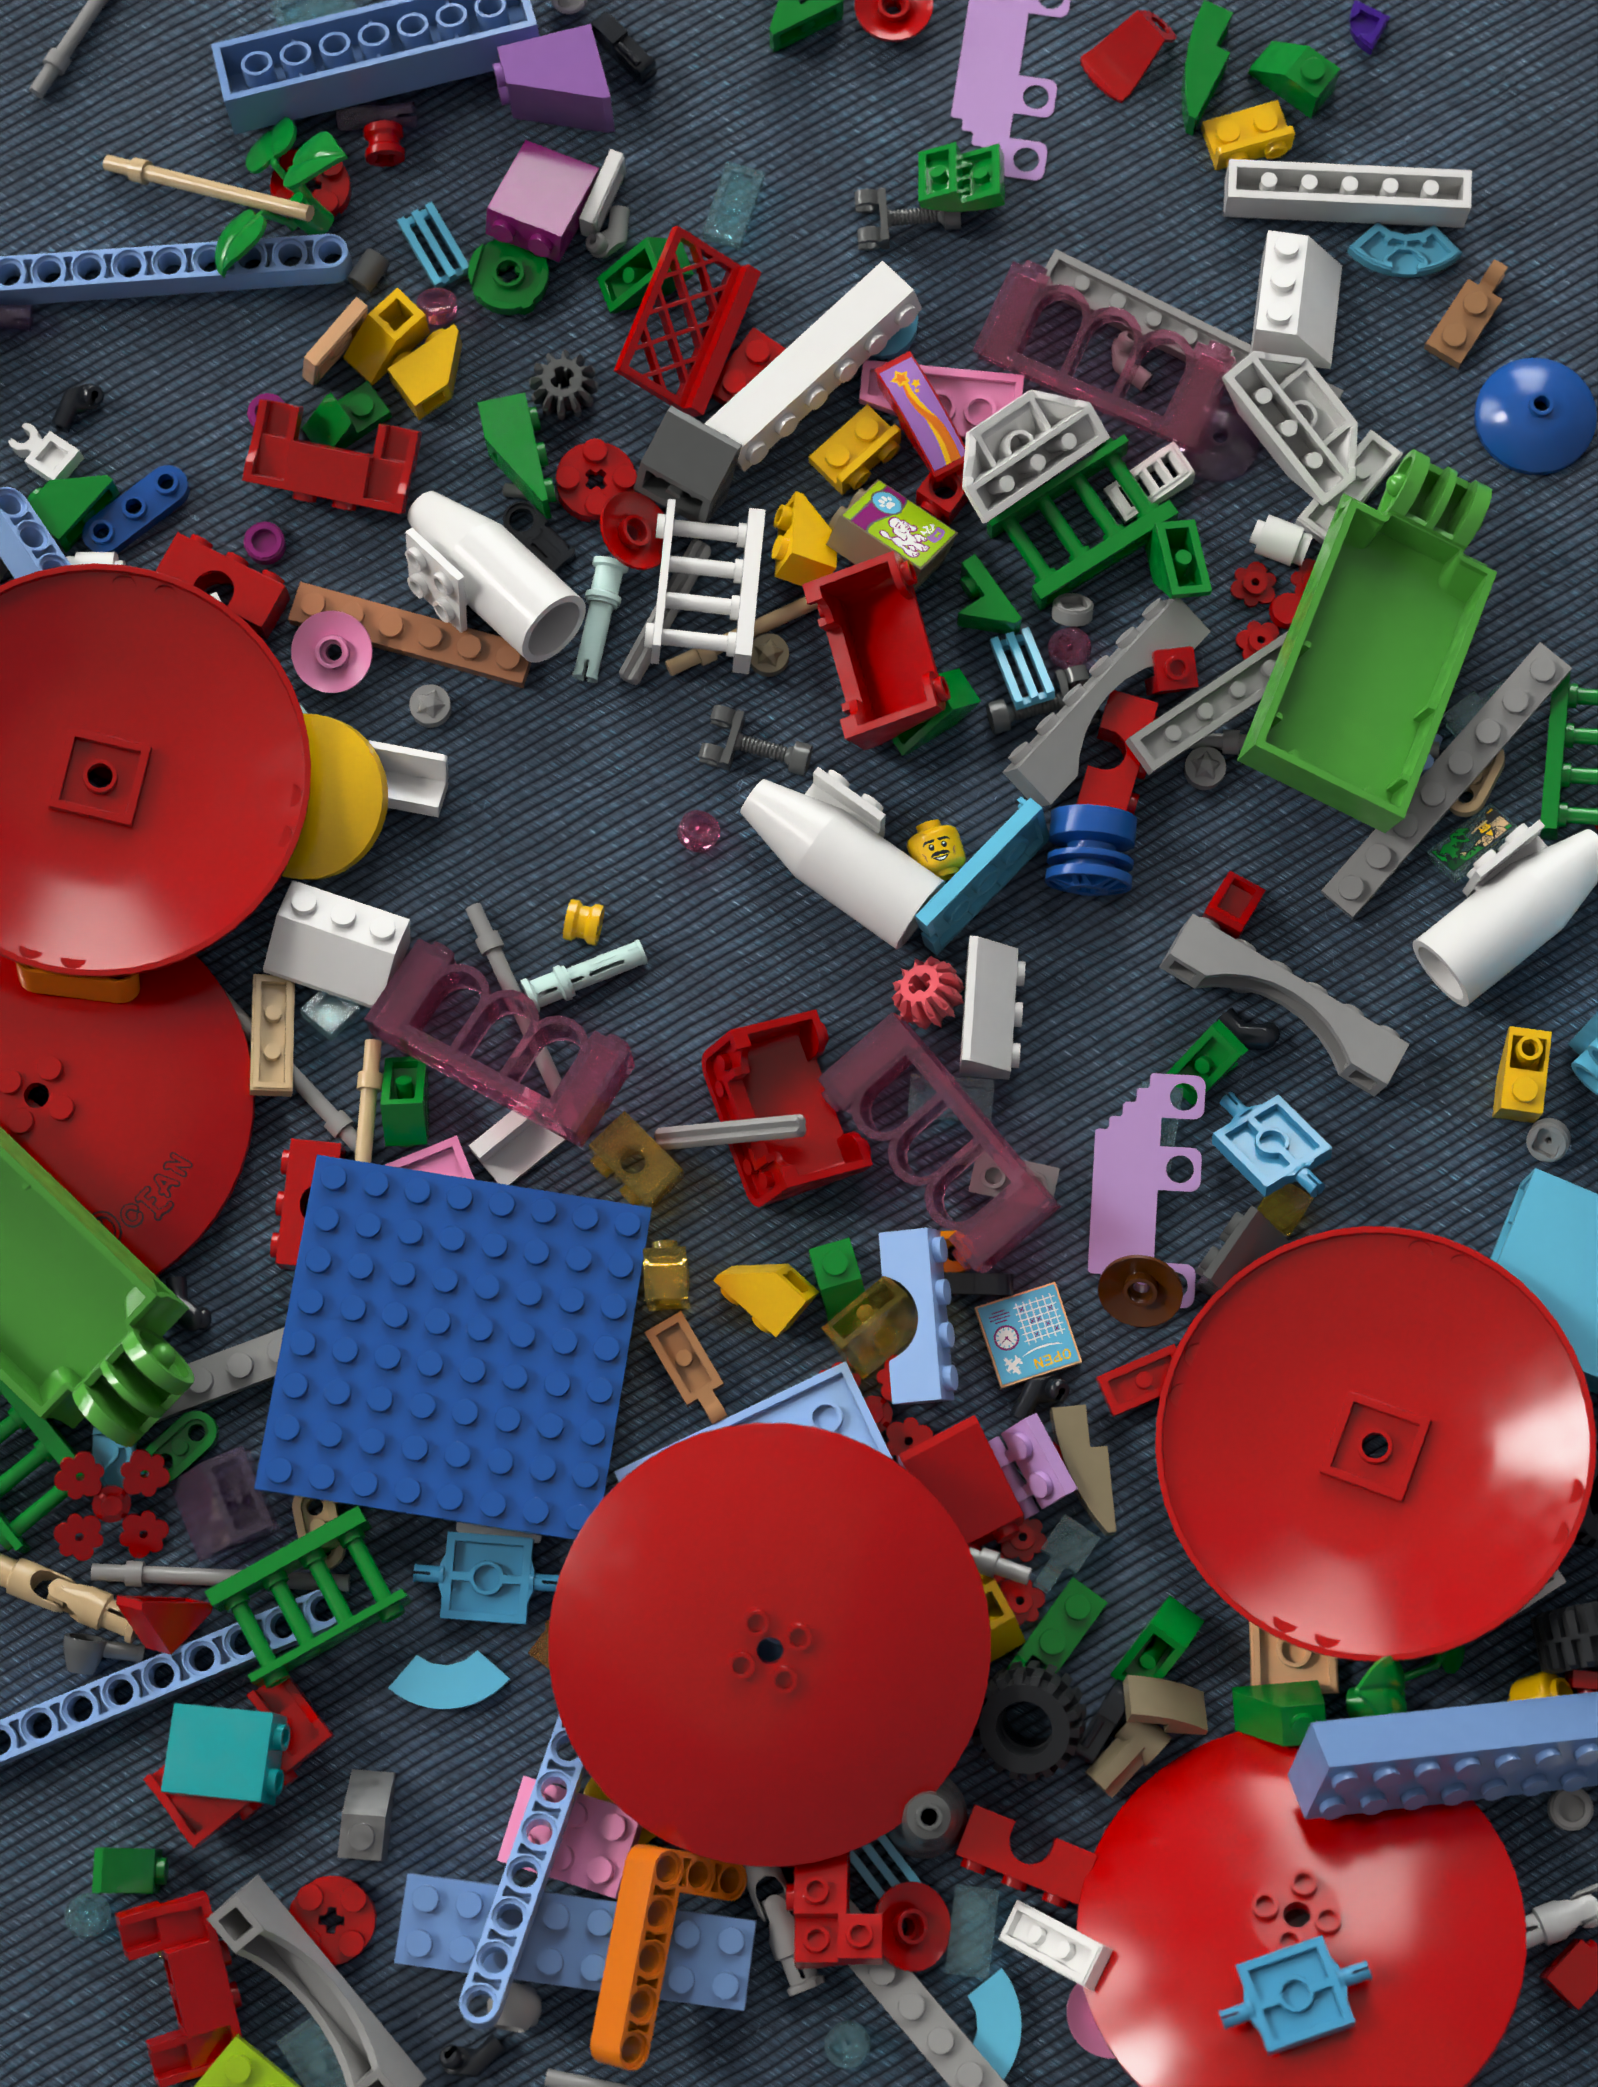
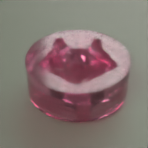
M432 288L422 292L417 297V307L426 315L428 324H446L457 316V299L449 290Z
M1066 627L1052 635L1048 644V653L1053 663L1062 669L1082 665L1090 657L1091 641L1088 635L1080 628Z
M700 810L686 813L677 827V836L681 844L688 850L697 853L710 851L721 833L717 820L709 813Z

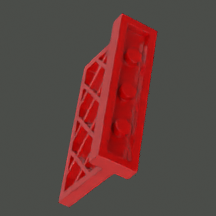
M680 226L672 227L614 372L692 417L704 415L761 271L750 264L739 265ZM680 242L690 248L694 264L680 268L676 255ZM710 263H715L726 270L721 285L712 288L705 266ZM696 268L703 292L689 296L682 273ZM673 276L680 300L666 304L661 286L664 279ZM705 297L709 315L705 322L698 324L691 301ZM681 304L688 328L675 332L668 308ZM658 312L665 335L651 340L646 323L651 314ZM690 332L695 349L691 357L683 360L676 337ZM667 340L674 363L660 368L653 345ZM644 348L650 371L644 374L629 367L635 351ZM676 368L680 381L676 395L667 390L662 376V372Z

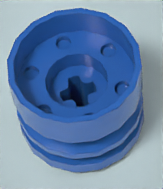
M1075 804L1053 809L1050 816L1048 841L1061 848L1048 852L1047 863L1051 867L1046 869L1045 883L1051 888L1063 892L1085 896H1110L1131 891L1133 876L1128 872L1132 871L1134 860L1121 852H1127L1135 846L1137 817L1125 810L1102 805Z

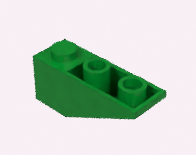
M525 393L477 402L489 457L546 519L552 518L549 503L556 502L552 477L543 479L541 467L549 466L544 442L536 443L534 432L541 430L537 407L528 408Z

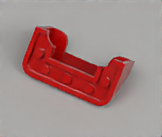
M894 551L802 584L807 604H818L817 608L821 617L817 619L818 624L827 633L846 702L842 703L841 707L843 712L849 715L840 719L844 738L864 750L882 745L946 709V701L950 700L948 685L944 677L939 676L914 591L913 585L918 582L915 569L910 560L903 561L901 556Z
M816 1009L731 1029L705 1050L702 1055L703 1075L720 1122L801 1114L806 1119L805 1126L807 1131L803 1137L728 1144L749 1201L756 1207L785 1200L864 1172L873 1166L871 1149L867 1140L855 1131L843 1133L820 1070L817 1058L825 1051V1046L828 1043V1031L826 1026L820 1021Z

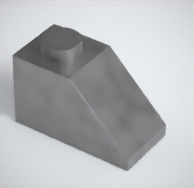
M352 1769L342 1811L338 1858L387 1861L396 1773Z

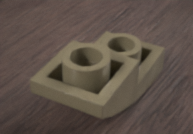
M1136 1675L1126 1676L1123 1682L1127 1722L1163 1724L1164 1733L1207 1734L1208 1725L1204 1692L1170 1680Z

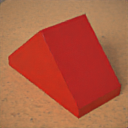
M1229 871L1202 917L1211 919L1218 924L1221 931L1234 939H1239L1266 890Z
M117 1595L116 1605L145 1648L170 1655L212 1613L211 1603L188 1597Z

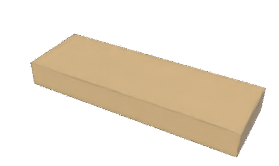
M253 974L250 1095L292 1097L295 983L273 975Z

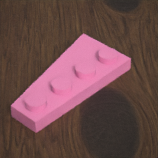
M866 360L862 367L859 404H868L871 408L897 416L880 391L874 369L887 362ZM919 365L963 440H966V432L1020 397L1023 393L1024 375Z

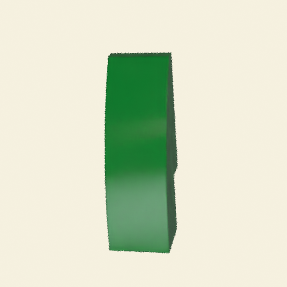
M1207 0L1203 1L1194 22L1182 80L1185 133L1193 136L1227 70L1230 56L1229 51L1220 47L1229 32L1233 12Z

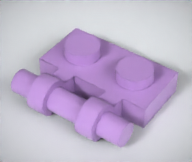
M1037 1413L1024 1418L1001 1433L1008 1446V1450H1006L999 1436L988 1441L1020 1505L1025 1520L1040 1512L1032 1498L1033 1496H1035L1040 1508L1044 1509L1077 1490L1072 1477ZM1014 1462L1017 1463V1465H1018L1020 1471L1022 1472V1474H1023V1476H1024V1478H1025V1480H1026V1482H1027L1026 1484L1024 1483L1023 1479L1021 1478V1476H1020V1474H1019V1472H1018L1016 1466L1014 1465Z

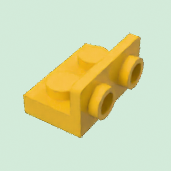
M1278 100L1203 121L1201 125L1215 171L1227 168L1229 159L1255 160L1266 157V159L1278 158L1292 148L1295 137L1293 126L1287 127Z
M867 404L809 456V463L843 495L851 487L854 490L860 488L870 477V470L880 461L887 463L897 454L901 447L899 445L901 443V429L896 424L890 427Z

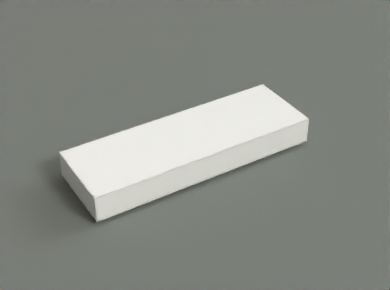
M1370 430L1357 446L1355 462L1356 479L1324 506L1313 499L1296 519L1295 524L1304 527L1306 533L1313 535L1315 540L1323 544L1342 494L1344 493L1365 503L1401 460L1403 453Z
M1019 1900L1016 1901L998 1939L1094 1991L1113 1951Z

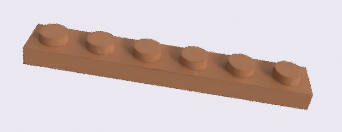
M304 582L299 584L288 617L290 624L300 627L306 619L319 612H343L356 618L365 627L370 636L372 647L524 688L532 663L527 661L500 636L468 627L467 630L461 633L449 622L445 623L442 620Z

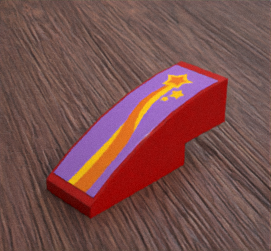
M909 351L874 369L880 391L894 410L900 427L936 482L964 468L965 445L912 353Z

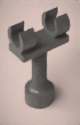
M886 187L878 188V190L861 189L854 192L857 213L868 214L880 210L881 227L866 226L857 229L859 250L890 249L889 227L896 226L897 224L900 226L901 224L908 225L910 223L912 225L913 223L924 224L925 222L936 223L938 221V223L943 224L945 230L961 229L960 212L937 211L924 208H913V210L911 208L909 210L901 209V211L897 209V211L887 209Z
M1076 665L1065 670L1055 671L1053 677L1057 690L1055 699L1020 710H1016L1014 705L1005 704L1003 699L986 703V712L992 733L995 735L1010 731L1011 723L1015 720L1037 716L1038 714L1041 715L1042 713L1045 714L1046 712L1049 713L1050 711L1053 712L1054 709L1055 711L1061 710L1065 705L1062 699L1069 692V689L1078 684L1083 686L1090 679L1086 665ZM1099 708L1095 712L1090 725L1100 722Z
M723 705L713 706L710 716L711 724L723 729H730L731 731L725 749L714 744L702 743L698 755L700 758L699 762L730 771L736 750L741 749V751L745 750V752L750 754L753 753L761 757L776 759V761L780 760V762L784 761L788 765L789 773L805 777L810 765L813 745L796 741L794 746L787 748V746L783 747V745L779 746V744L775 745V743L771 744V742L767 743V741L763 742V740L755 739L754 737L744 736L742 734L746 721L744 711H736Z

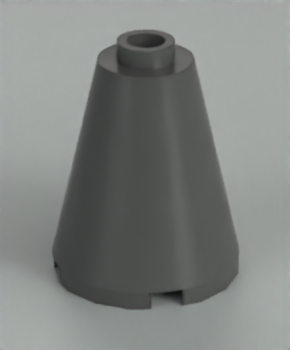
M947 1777L936 1792L927 1791L915 1795L904 1808L902 1823L885 1835L896 1849L910 1857L929 1859L945 1854L961 1839L967 1823V1806L963 1794L957 1785ZM925 1808H932L936 1811V1820L932 1825H924L921 1822L920 1814Z

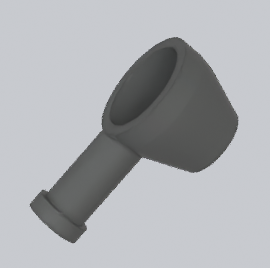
M66 1633L63 1641V1652L67 1671L91 1675L95 1673L102 1658L136 1662V1664L142 1662L145 1646L143 1643L136 1645L108 1641L106 1638L85 1633Z

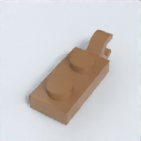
M1494 259L1479 285L1468 279L1427 340L1424 349L1459 369L1503 300L1493 293L1505 277L1504 274L1508 267Z
M680 1311L645 1331L647 1339L687 1407L699 1401L712 1425L727 1418V1413L714 1393L722 1388L724 1383L683 1313Z

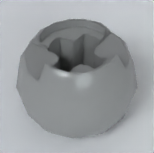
M512 1983L501 2017L494 2027L513 2032H525L530 2027H534L542 2013L541 1997L537 1994L535 1988ZM491 1998L487 2001V2014L490 2013L493 2006Z

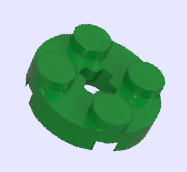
M497 239L485 246L484 243L480 245L473 253L468 267V277L475 300L486 309L501 315H526L531 313L535 309L536 304L544 297L549 285V268L545 257L537 256L531 251L510 243L500 242ZM509 266L515 267V273L519 276L516 280L507 283L503 282L501 276H498L500 271L506 272Z

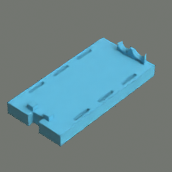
M1023 797L1018 798L1017 801L1020 804L1017 806L1019 808L1017 812L915 915L918 927L923 931L921 936L924 945L936 956L1048 842L1049 833L1043 808L1032 798H1029L1027 801Z

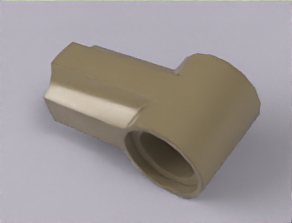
M1126 1721L1115 1733V1740L1089 1765L1085 1773L1106 1794L1113 1798L1142 1765L1146 1767L1172 1739L1167 1733H1164V1730L1158 1724Z

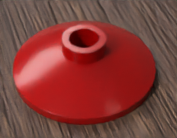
M854 0V10L859 24L868 34L887 42H901L915 37L924 30L933 13V0ZM897 7L901 12L890 14L887 12V9Z
M625 491L610 498L601 512L600 529L608 550L619 562L632 569L649 570L661 563L664 539L656 538L658 513H664L654 501L638 492Z
M920 1882L899 1883L883 1894L874 1911V1914H882L884 1920V1929H882L883 1958L893 1967L908 1972L922 1971L933 1966L946 1951L951 1935L950 1915L944 1900L933 1888ZM903 1919L907 1922L908 1926L905 1934L902 1931Z

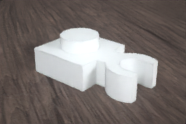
M29 423L22 425V428L30 437L27 442L18 443L12 438L8 441L16 455L26 458L24 462L28 468L47 481L67 479L84 459L80 450L51 431L42 439L37 429Z

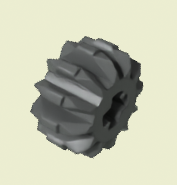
M566 349L562 351L561 359H555L554 355L548 352L546 355L548 365L535 363L534 372L537 376L529 379L530 389L534 390L532 394L533 403L536 405L543 404L542 411L546 416L557 410L558 418L561 421L566 418V411H572L573 415L579 418L581 416L580 405L591 408L594 403L591 394L598 392V383L593 380L596 375L595 369L592 365L584 366L585 358L581 354L570 360L569 351ZM566 381V385L569 386L570 384V387L561 389V385L557 386V384Z

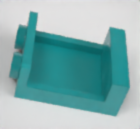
M174 1703L161 1792L177 1796H200L275 1805L276 1796L280 1795L284 1784V1773L280 1769L283 1751L287 1750L290 1742V1727L287 1725V1717L272 1712Z

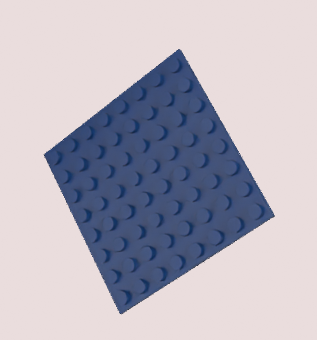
M317 1155L254 1489L575 1541L585 1521L605 1495L652 1208Z

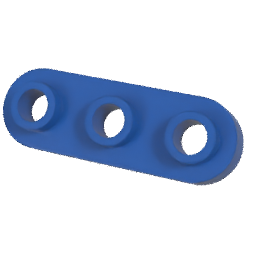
M171 465L156 468L90 518L84 525L82 532L83 541L90 552H116L118 554L180 507L187 500L190 493V485L183 471ZM168 479L174 481L171 488H160L163 481ZM133 504L142 505L138 513L131 514L128 512ZM100 529H109V534L105 538L96 537Z

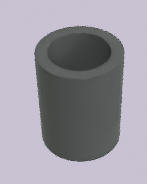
M367 248L347 276V281L360 292L369 295L390 266V263L377 251Z

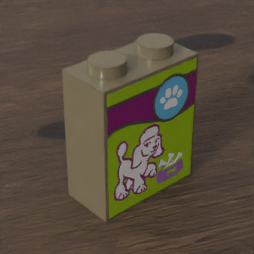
M878 479L867 490L860 488L850 501L847 509L841 506L836 511L829 523V527L833 531L826 545L855 565L891 551L896 552L903 561L910 560L915 569L918 581L913 585L915 591L945 561L958 532Z

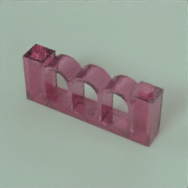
M1029 260L1025 261L1024 266L1013 261L972 350L976 357L1011 373L1024 375L1025 379L1068 398L1090 402L1094 409L1168 442L1172 443L1174 441L1178 446L1197 453L1226 390L1221 377L1237 365L1236 358L1230 356L1232 349L1219 342L1210 340L1208 346L1197 342L1193 351L1183 336L1175 331L1166 329L1150 331L1144 335L1135 317L1126 310L1111 306L1092 312L1082 293L1072 286L1054 285L1051 278L1046 276L1048 270L1045 267ZM1064 299L1073 301L1080 306L1083 317L1081 326L1062 368L1058 371L1026 357L1022 353L1044 308L1053 301ZM1118 322L1125 324L1133 331L1134 343L1111 394L1073 376L1096 329L1105 323ZM1168 344L1176 346L1183 351L1186 356V366L1164 416H1161L1124 400L1146 353L1155 346Z
M419 938L364 1018L372 1036L582 1148L635 1067L629 1044L616 1035L609 1034L606 1037L596 1031L588 1039L581 1025L575 1020L564 1016H550L541 1020L534 1002L524 993L515 990H500L492 993L485 976L475 967L457 964L454 959L455 954L445 945L439 942H434L431 945ZM468 988L481 994L477 1007L451 1046L422 1031L442 1000L449 993L458 989ZM511 1014L524 1016L530 1020L528 1030L500 1073L471 1058V1055L497 1019ZM559 1040L574 1042L580 1047L577 1058L550 1099L520 1084L524 1075L546 1045Z
M893 1012L890 1013L817 1079L826 1089L821 1093L823 1098L835 1111L839 1112L842 1109L851 1113L856 1126L868 1138L889 1144V1163L894 1173L906 1183L926 1188V1209L931 1218L941 1227L956 1231L948 1238L956 1247L952 1254L967 1271H970L972 1268L974 1271L982 1273L989 1271L1061 1207L902 1016ZM913 1063L937 1093L899 1127L889 1132H881L872 1121L871 1108L873 1101L885 1087ZM947 1108H950L974 1138L937 1171L928 1176L918 1177L912 1172L908 1164L907 1153L909 1146L920 1132ZM984 1152H987L1011 1183L974 1216L966 1221L956 1222L949 1217L945 1209L944 1196L946 1189L958 1175Z

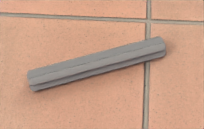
M693 539L683 557L708 560L711 555V547L700 540ZM674 572L667 584L666 592L689 594L699 575ZM657 604L650 614L647 623H655ZM664 609V629H670L680 610ZM646 623L619 670L620 677L633 685L640 683L651 663L652 648L644 647Z
M801 1114L662 1127L655 1131V1145L659 1150H671L803 1137L807 1131L805 1126L806 1119Z

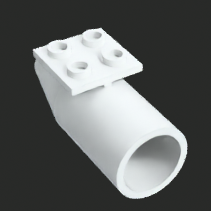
M434 491L422 494L413 502L407 514L408 522L412 528L405 532L407 546L405 556L408 561L409 572L407 582L411 591L418 598H424L434 607L436 614L443 622H450L461 633L467 630L466 605H468L527 661L535 663L556 655L573 639L585 617L586 606L584 600L504 526Z
M817 767L813 772V784L805 794L766 779L761 780L749 794L741 808L740 813L795 878L896 950L901 948L918 928L915 915L945 885V881L883 838L885 836L886 814L882 812L883 806L868 794H863L860 797L848 788L849 782L834 770H829L826 773Z
M1540 820L1529 828L1523 823L1505 838L1506 842L1498 848V853L1490 849L1473 864L1474 868L1466 874L1470 880L1462 890L1468 898L1413 941L1415 955L1423 969L1450 999L1461 1006H1468L1566 926L1598 882V835L1595 832L1586 829L1551 846H1547L1538 836L1545 826Z

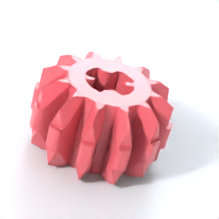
M930 956L925 963L915 958L914 967L910 970L901 968L903 979L893 982L896 993L893 995L892 1000L906 1022H910L912 1025L916 1024L918 1027L926 1030L931 1023L941 1027L943 1018L946 1016L955 1017L953 1007L964 1003L960 993L965 987L951 964L945 961L940 962L938 959Z

